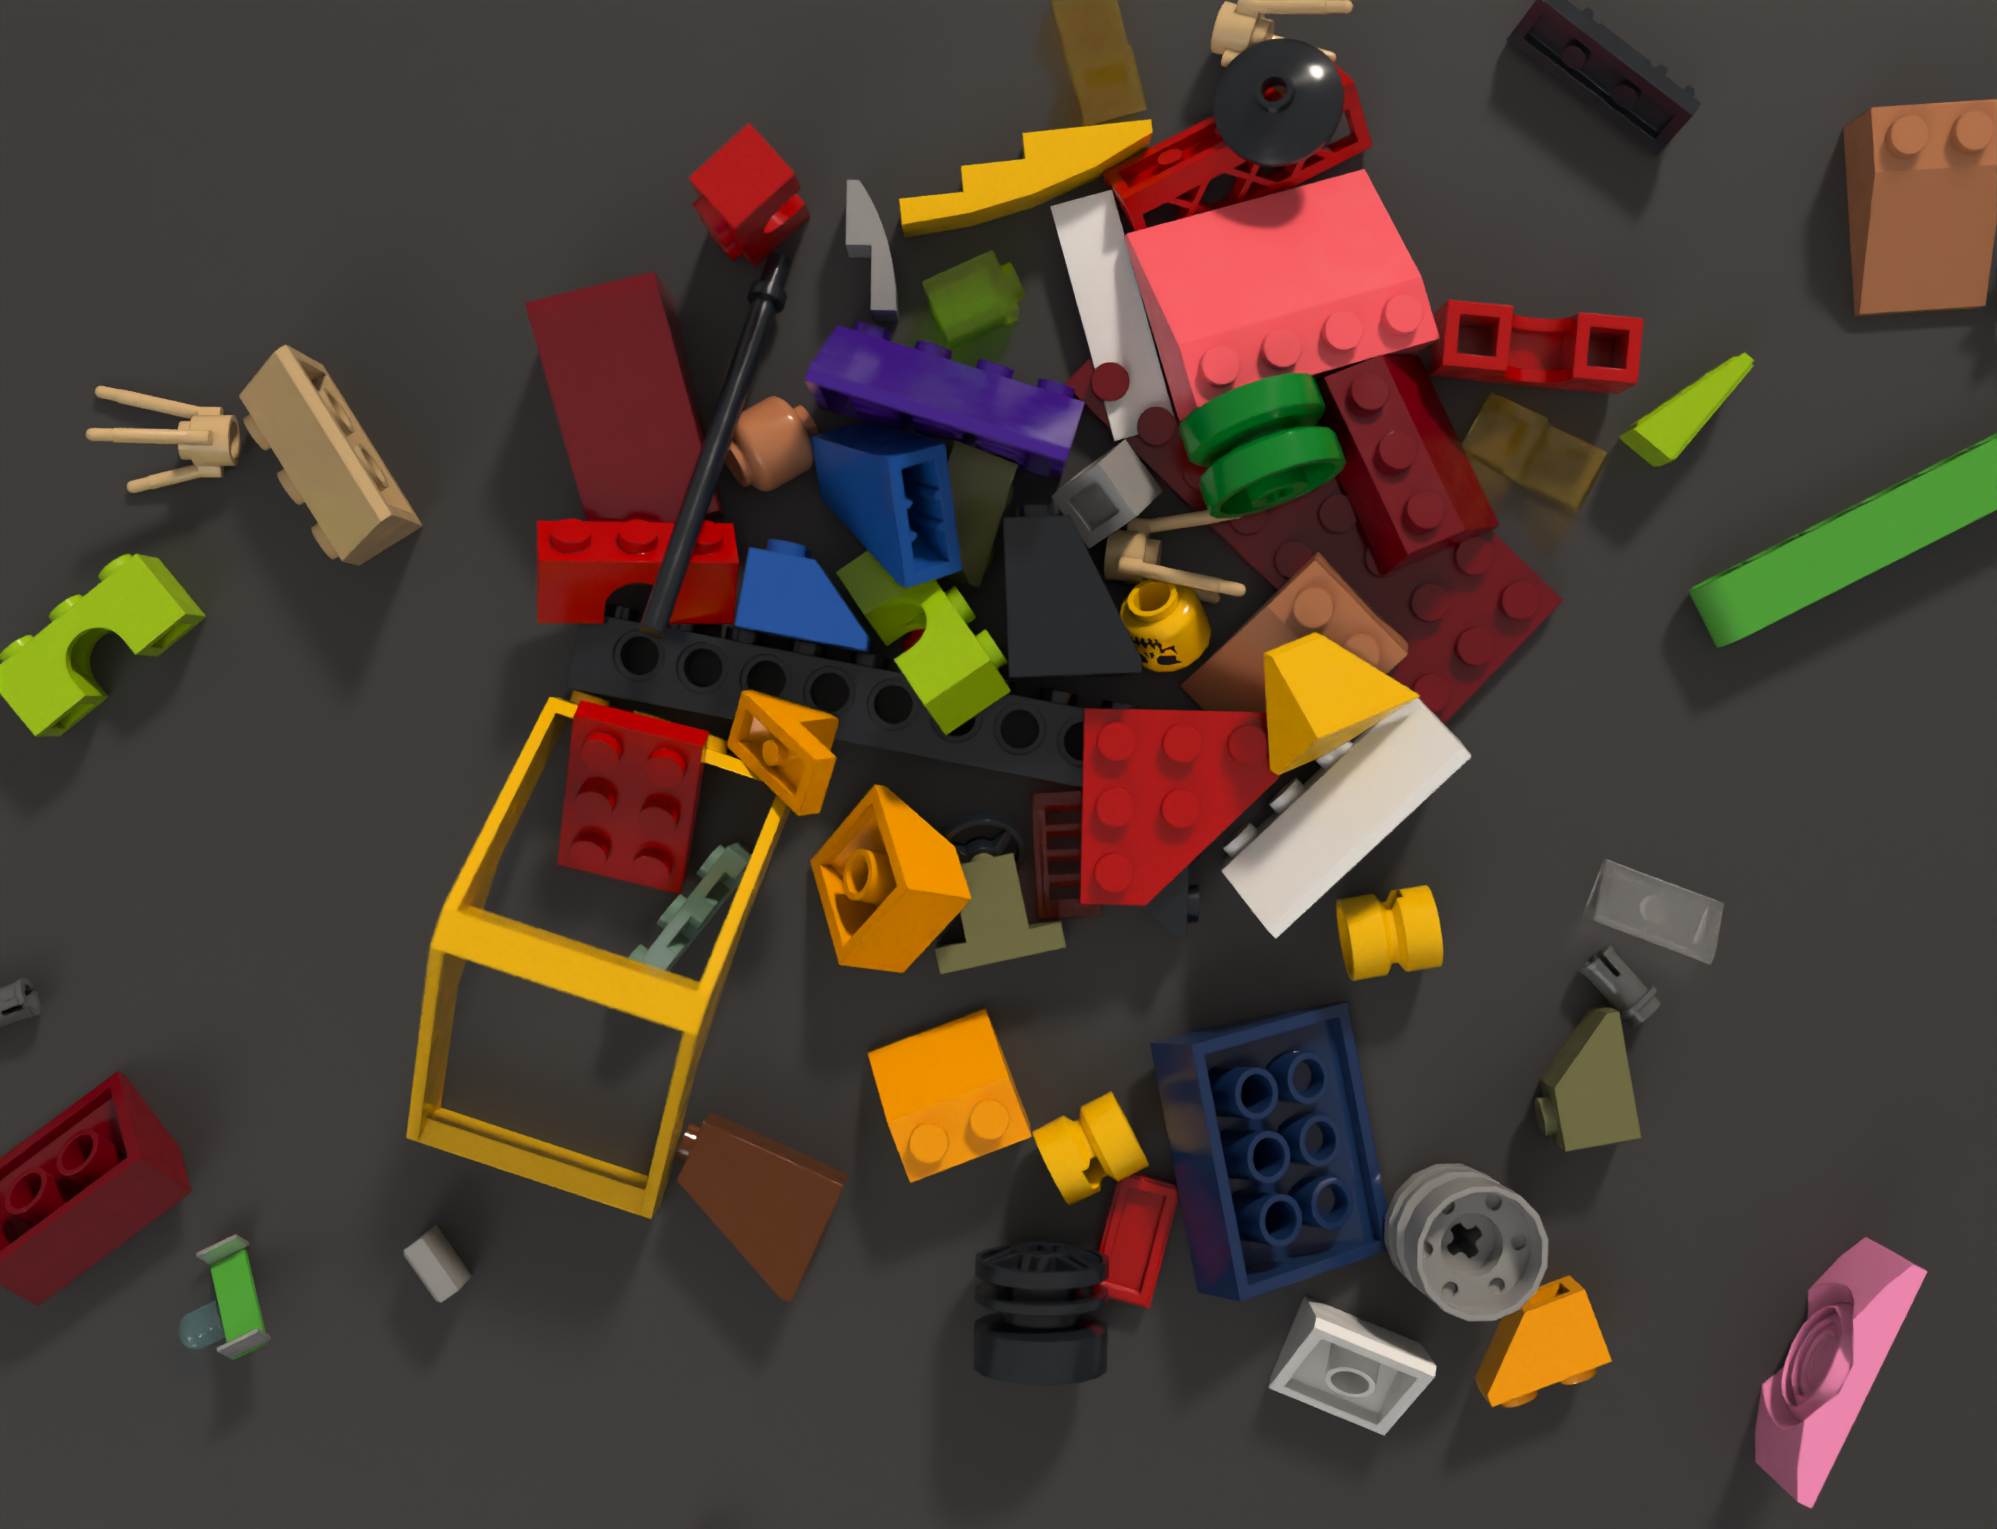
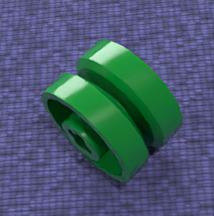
M1287 373L1267 377L1237 387L1213 398L1192 411L1180 423L1179 434L1189 461L1198 466L1209 467L1200 477L1199 488L1210 516L1217 519L1236 518L1285 504L1328 483L1343 471L1347 462L1336 433L1327 427L1316 426L1323 417L1326 407L1315 378L1308 373Z

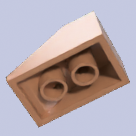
M1997 99L1869 108L1843 127L1855 316L1974 309L1986 306L1997 224Z
M1317 552L1206 659L1180 687L1204 711L1267 712L1264 652L1316 632L1387 674L1408 655V643Z

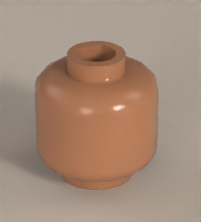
M768 397L741 412L725 463L741 486L753 485L763 492L774 490L813 466L814 453L811 436L819 434L811 415L803 406L799 405L792 408L779 397Z

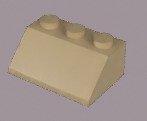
M284 345L274 351L239 395L250 413L243 418L244 424L256 443L265 451L272 448L284 469L277 472V476L288 495L298 505L305 502L318 523L312 526L311 530L323 551L333 560L339 557L342 562L360 566L423 525L324 366L288 345Z

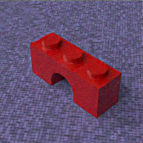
M750 123L689 177L699 197L691 205L701 216L700 221L708 229V235L732 262L742 255L753 268H756L770 253L810 219L806 204L796 194L800 190L796 174Z
M1448 300L1434 313V320L1440 339L1431 344L1429 377L1615 395L1638 384L1644 318L1578 312L1572 317L1560 319L1530 318L1513 314L1514 306L1459 300Z
M571 518L559 521H537V623H604L605 602L614 590L631 583L654 585L675 522H648L640 519L626 522L582 521ZM704 520L669 624H734L739 559L733 523H714Z

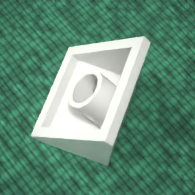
M1304 1295L1270 1377L1268 1388L1385 1435L1435 1378L1437 1366L1421 1343Z

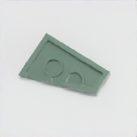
M742 841L727 846V848L720 844L697 871L696 874L702 880L688 899L680 894L659 918L656 924L663 931L652 946L647 949L640 944L628 958L669 972L740 884L754 850Z

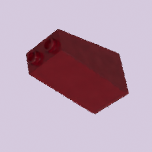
M655 271L525 302L587 521L626 522L640 519L648 522H676L706 433L671 293ZM718 483L705 517L707 521L726 517Z

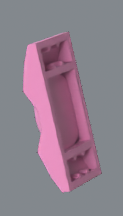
M1867 1237L1842 1254L1808 1289V1320L1802 1325L1793 1340L1784 1367L1766 1380L1761 1387L1755 1428V1462L1797 1502L1811 1509L1928 1272Z

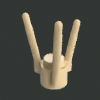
M1238 0L1237 4L1225 1L1219 10L1213 28L1211 51L1212 53L1223 55L1221 66L1227 67L1238 54L1250 46L1270 39L1283 38L1273 35L1275 22L1274 20L1266 19L1265 14H1347L1352 11L1353 4L1349 0ZM1320 49L1335 63V53ZM1282 85L1271 87L1284 96L1287 92V88Z
M98 386L95 389V395L102 399L191 419V421H180L178 430L89 428L86 431V437L90 441L178 444L181 459L192 460L194 463L193 465L132 480L127 483V490L129 492L137 493L149 489H157L197 478H223L224 466H237L241 448L238 421L234 415H224L222 407H199L106 386Z
M1208 510L1152 519L1135 517L1128 522L1127 530L1118 529L1108 536L1104 577L1107 580L1124 581V584L1138 585L1144 580L1154 579L1192 587L1200 601L1216 604L1220 601L1218 593L1243 596L1246 588L1241 583L1160 566L1162 541L1150 539V533L1219 523L1241 517L1217 519L1210 516Z

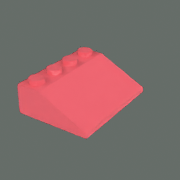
M1365 169L1134 231L1124 236L1179 421L1184 420L1192 411L1213 398L1237 387L1267 377L1287 373H1308L1315 378L1316 382H1319L1324 377L1380 355H1414L1440 339L1422 277Z

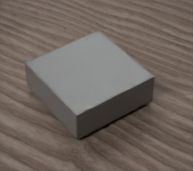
M437 1225L419 1236L403 1250L404 1257L436 1302L442 1303L459 1291L472 1277V1274Z

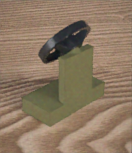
M991 812L967 814L947 825L941 832V835L955 846L959 861L963 863L961 867L972 899L960 911L965 938L936 944L935 953L940 974L1066 948L1060 918L1028 924L1017 873L1024 862L1025 845L1022 833L1017 825L1005 816ZM992 825L1003 829L992 838L979 836L970 839L965 844L950 841L957 833L972 826ZM1014 837L1017 842L1015 856L1013 853L1001 855Z

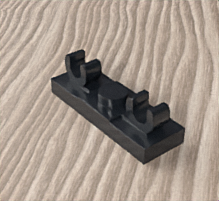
M1536 0L1506 40L1654 154L1658 155L1701 105L1694 98V88L1687 85L1682 89L1665 76L1668 68L1664 65H1659L1656 68L1650 64L1651 61L1603 24L1595 22L1593 20L1594 13L1590 8L1587 7L1582 12L1568 0Z

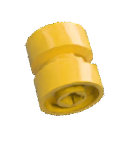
M1427 885L1391 890L1386 902H1381L1374 894L1337 899L1336 918L1344 963L1350 980L1356 981L1386 976L1392 964L1399 963L1406 972L1442 966L1443 941L1440 921L1432 892Z
M1112 1091L1080 1106L1078 1119L1072 1121L1063 1115L1032 1131L1045 1164L1069 1206L1101 1191L1103 1178L1109 1176L1116 1181H1120L1149 1166L1146 1156Z

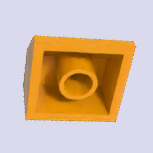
M875 784L810 860L839 965L904 973L972 899L955 846L891 790L882 785Z
M986 1007L867 1053L885 1117L910 1183L1032 1137L1030 1122Z

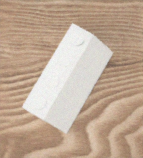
M1417 698L1331 753L1315 759L1321 768L1304 784L1297 778H1294L1283 787L1269 802V805L1275 811L1258 828L1251 822L1246 823L1224 844L1222 848L1228 856L1222 861L1221 871L1264 927L1277 938L1472 756L1462 742Z

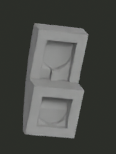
M847 180L846 248L849 258H871L870 310L873 321L899 322L895 272L888 240L880 217L861 181Z

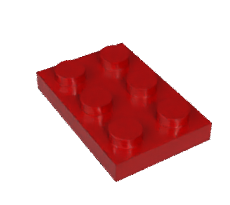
M581 700L573 716L557 865L680 895L687 879L709 731Z

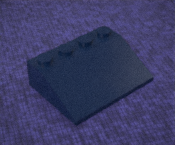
M1340 1001L1203 1028L1150 1043L1198 1293L1241 1302L1387 1252L1384 1243L1387 1207L1348 1002Z

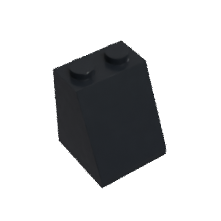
M1052 504L1016 506L1015 517L1003 518L1008 680L1130 676L1141 673L1142 658L1070 515L1055 516V505Z

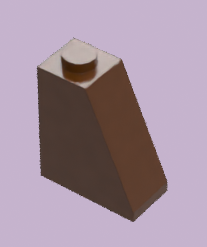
M710 1112L701 1127L692 1123L689 1124L679 1144L674 1158L684 1162L677 1181L779 1298L791 1303L845 1186L848 1174Z

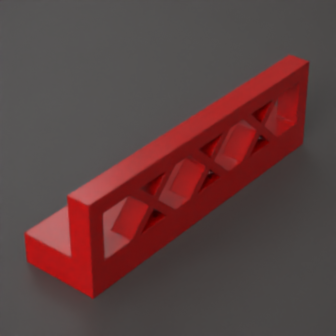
M1333 62L1342 81L1344 91L1343 112L1346 116L1350 134L1328 146L1324 145L1309 158L1285 166L1271 175L1258 171L1260 165L1248 162L1236 155L1223 141L1217 129L1214 116L1102 172L1108 190L1113 191L1115 201L1125 212L1132 232L1147 228L1143 214L1166 202L1180 206L1174 218L1175 221L1288 190L1373 146L1355 82ZM1272 88L1266 90L1264 94V99L1270 102L1279 101L1284 97L1283 94ZM1223 173L1237 177L1228 197L1214 204L1201 200L1211 179Z

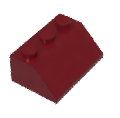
M1380 355L1323 378L1318 385V389L1326 409L1316 426L1327 427L1336 433L1347 462L1343 471L1338 474L1339 480L1384 575L1459 545L1468 539L1488 533L1500 526L1419 355Z
M119 1071L0 1158V1285L36 1306L41 1305L62 1288L72 1283L78 1276L113 1250L122 1246L128 1239L192 1193L179 1146L129 1079Z

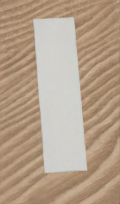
M1108 190L1050 207L1094 368L1096 369L1103 363L1114 362L1124 367L1129 375L1130 382L1126 394L1114 402L1104 401L1114 441L1138 435L1137 422L1140 415L1146 409L1162 407L1172 415L1173 411L1137 279L1124 239L1125 235L1113 191Z

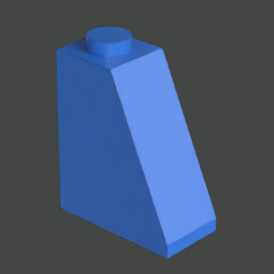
M869 421L811 436L820 498L900 586L908 588L962 571L945 443Z

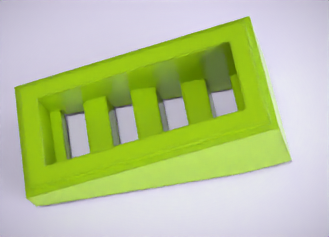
M1744 352L1719 364L1627 427L1624 433L1619 436L1620 439L1653 467H1660L1674 461L1754 366L1752 363L1755 360Z

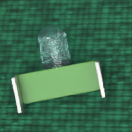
M237 1234L196 1253L199 1259L210 1264L217 1299L187 1313L178 1325L180 1341L191 1349L204 1348L226 1337L227 1343L217 1347V1352L232 1360L267 1345L268 1340L271 1339L270 1335L265 1331L246 1247L249 1246V1242Z

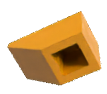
M1568 1275L1539 1286L1537 1292L1518 1311L1501 1318L1475 1376L1479 1391L1491 1407L1501 1404L1503 1407L1511 1408L1526 1404L1536 1398L1538 1395L1537 1390L1557 1382H1561L1564 1385H1572L1586 1381L1597 1373L1596 1367L1612 1362L1585 1289Z

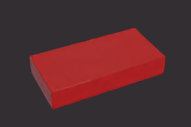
M1136 1172L1120 1181L1115 1180L1097 1248L1098 1252L1107 1255L1109 1259V1278L1100 1283V1285L1108 1289V1299L1147 1309L1150 1308L1179 1199L1177 1182Z

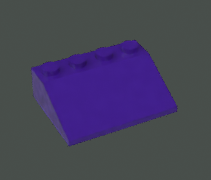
M861 321L855 322L853 330L837 325L808 367L805 382L820 409L922 437L956 440L1018 464L1016 470L1058 483L1061 481L1085 404L1083 401L1073 399L1075 389L1065 384L1040 378L1036 387L1012 380L1014 370L1004 365L978 359L975 368L951 361L953 351L943 346L922 340L916 341L914 349L890 341L892 336L890 331Z

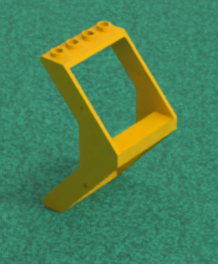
M574 689L570 700L561 697H549L443 906L429 950L406 1138L652 1219L661 1205L669 1181L697 1066L741 933L791 808L777 795L775 796L701 982L484 911L483 909L500 857L569 717L573 718L581 700L609 707V700ZM634 709L633 712L636 714L669 721L667 719ZM709 734L705 763L762 781L736 755L728 753L727 739ZM467 959L683 1031L649 1176L441 1108L458 984Z

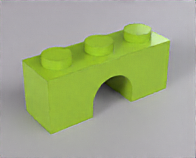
M866 551L836 572L886 646L906 633L925 629L920 640L912 648L894 659V661L945 735L1011 691L997 670L1007 663L1006 658L986 629L976 636L973 635L967 624L976 619L975 614L955 586L943 592L937 583L943 577L905 588L892 578L869 551Z
M137 553L134 556L125 554L118 557L102 569L98 575L102 582L85 596L80 594L74 595L55 607L49 614V619L52 623L34 637L26 635L19 638L1 652L0 660L3 663L0 664V694L35 737L63 735L109 697L95 680L90 668L92 649L101 637L110 632H115L126 642L135 655L158 657L206 618V615L159 558Z

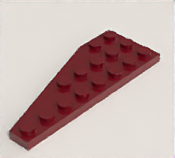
M1090 357L1065 385L1075 389L1073 397L1076 400L1085 402L1084 408L1112 434L1104 401L1114 402L1126 394L1130 382L1129 375L1124 367L1114 362L1103 363L1095 369L1092 357ZM1160 363L1173 415L1162 407L1148 408L1138 419V435L1118 441L1121 443L1126 440L1144 466L1192 512L1207 510L1199 488L1200 477L1209 467L1198 466L1189 461L1179 434L1182 421H1179L1162 363ZM1338 475L1312 492L1285 504L1258 513L1245 515L1239 519L1206 525L1275 592L1319 552L1408 643V655L1386 675L1419 694L1420 697L1418 698L1443 724L1450 719L1563 601L1492 531L1468 539L1459 545L1384 575Z

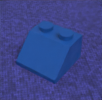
M768 539L766 550L749 547L735 626L765 635L872 654L874 647L873 639L825 569L815 559H810L812 551L806 550L807 546Z

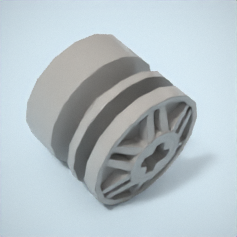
M1435 1164L1414 1173L1394 1193L1385 1214L1384 1243L1393 1266L1414 1287L1425 1294L1444 1312L1466 1321H1495L1518 1311L1537 1292L1548 1267V1237L1539 1214L1522 1196L1501 1185L1485 1173L1464 1164ZM1459 1223L1455 1228L1459 1238L1451 1243L1454 1237L1450 1229Z

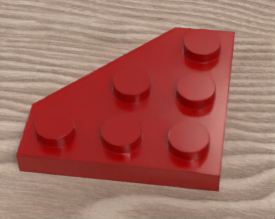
M1084 708L1080 904L1146 906L1279 778V775L1270 771L1267 712Z

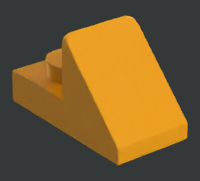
M744 690L740 696L727 747L798 816L820 813L837 758L831 752V748L839 725V719L830 713L756 690Z

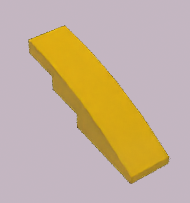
M1149 119L1022 133L1023 159L961 166L963 192L899 199L904 238L974 226L1036 207L1101 177L1102 172L1149 148L1153 133L1152 121Z

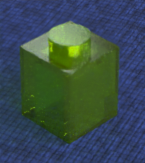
M993 250L922 281L923 294L949 350H953L1017 321L1019 318V307L1016 302L1025 298L1023 288L1012 264L1009 262L1000 266Z

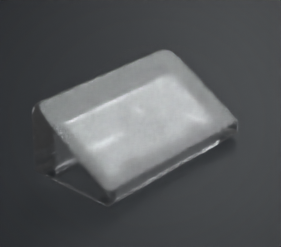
M1604 859L1582 918L1711 965L1716 954L1724 903Z

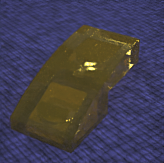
M1049 0L1064 60L1084 126L1146 110L1147 106L1132 45L1128 46L1118 1Z
M1493 392L1488 396L1462 443L1464 452L1475 460L1526 489L1576 514L1579 513L1608 461V452L1550 426L1547 417Z

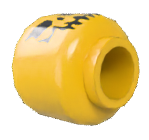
M1147 579L1135 586L1121 604L1119 615L1142 658V666L1146 669L1156 672H1173L1185 668L1196 661L1209 645L1211 636L1209 621L1199 597L1192 587Z

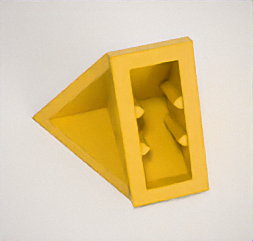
M1316 632L1264 652L1270 771L1280 775L1331 753L1417 699L1420 695Z

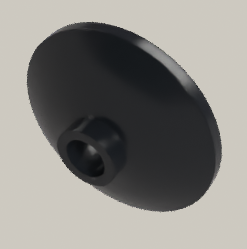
M1290 38L1262 41L1238 54L1223 71L1217 83L1213 99L1215 123L1226 145L1240 158L1253 164L1267 167L1292 165L1318 152L1336 131L1344 107L1342 81L1338 70L1330 58L1317 47L1307 42ZM1282 85L1287 88L1285 96L1279 101L1270 102L1264 99L1266 90L1273 86Z

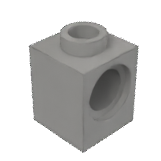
M1124 440L1078 472L1055 492L1051 498L1064 515H1070L1081 539L1090 549L1137 517L1163 491L1128 442Z

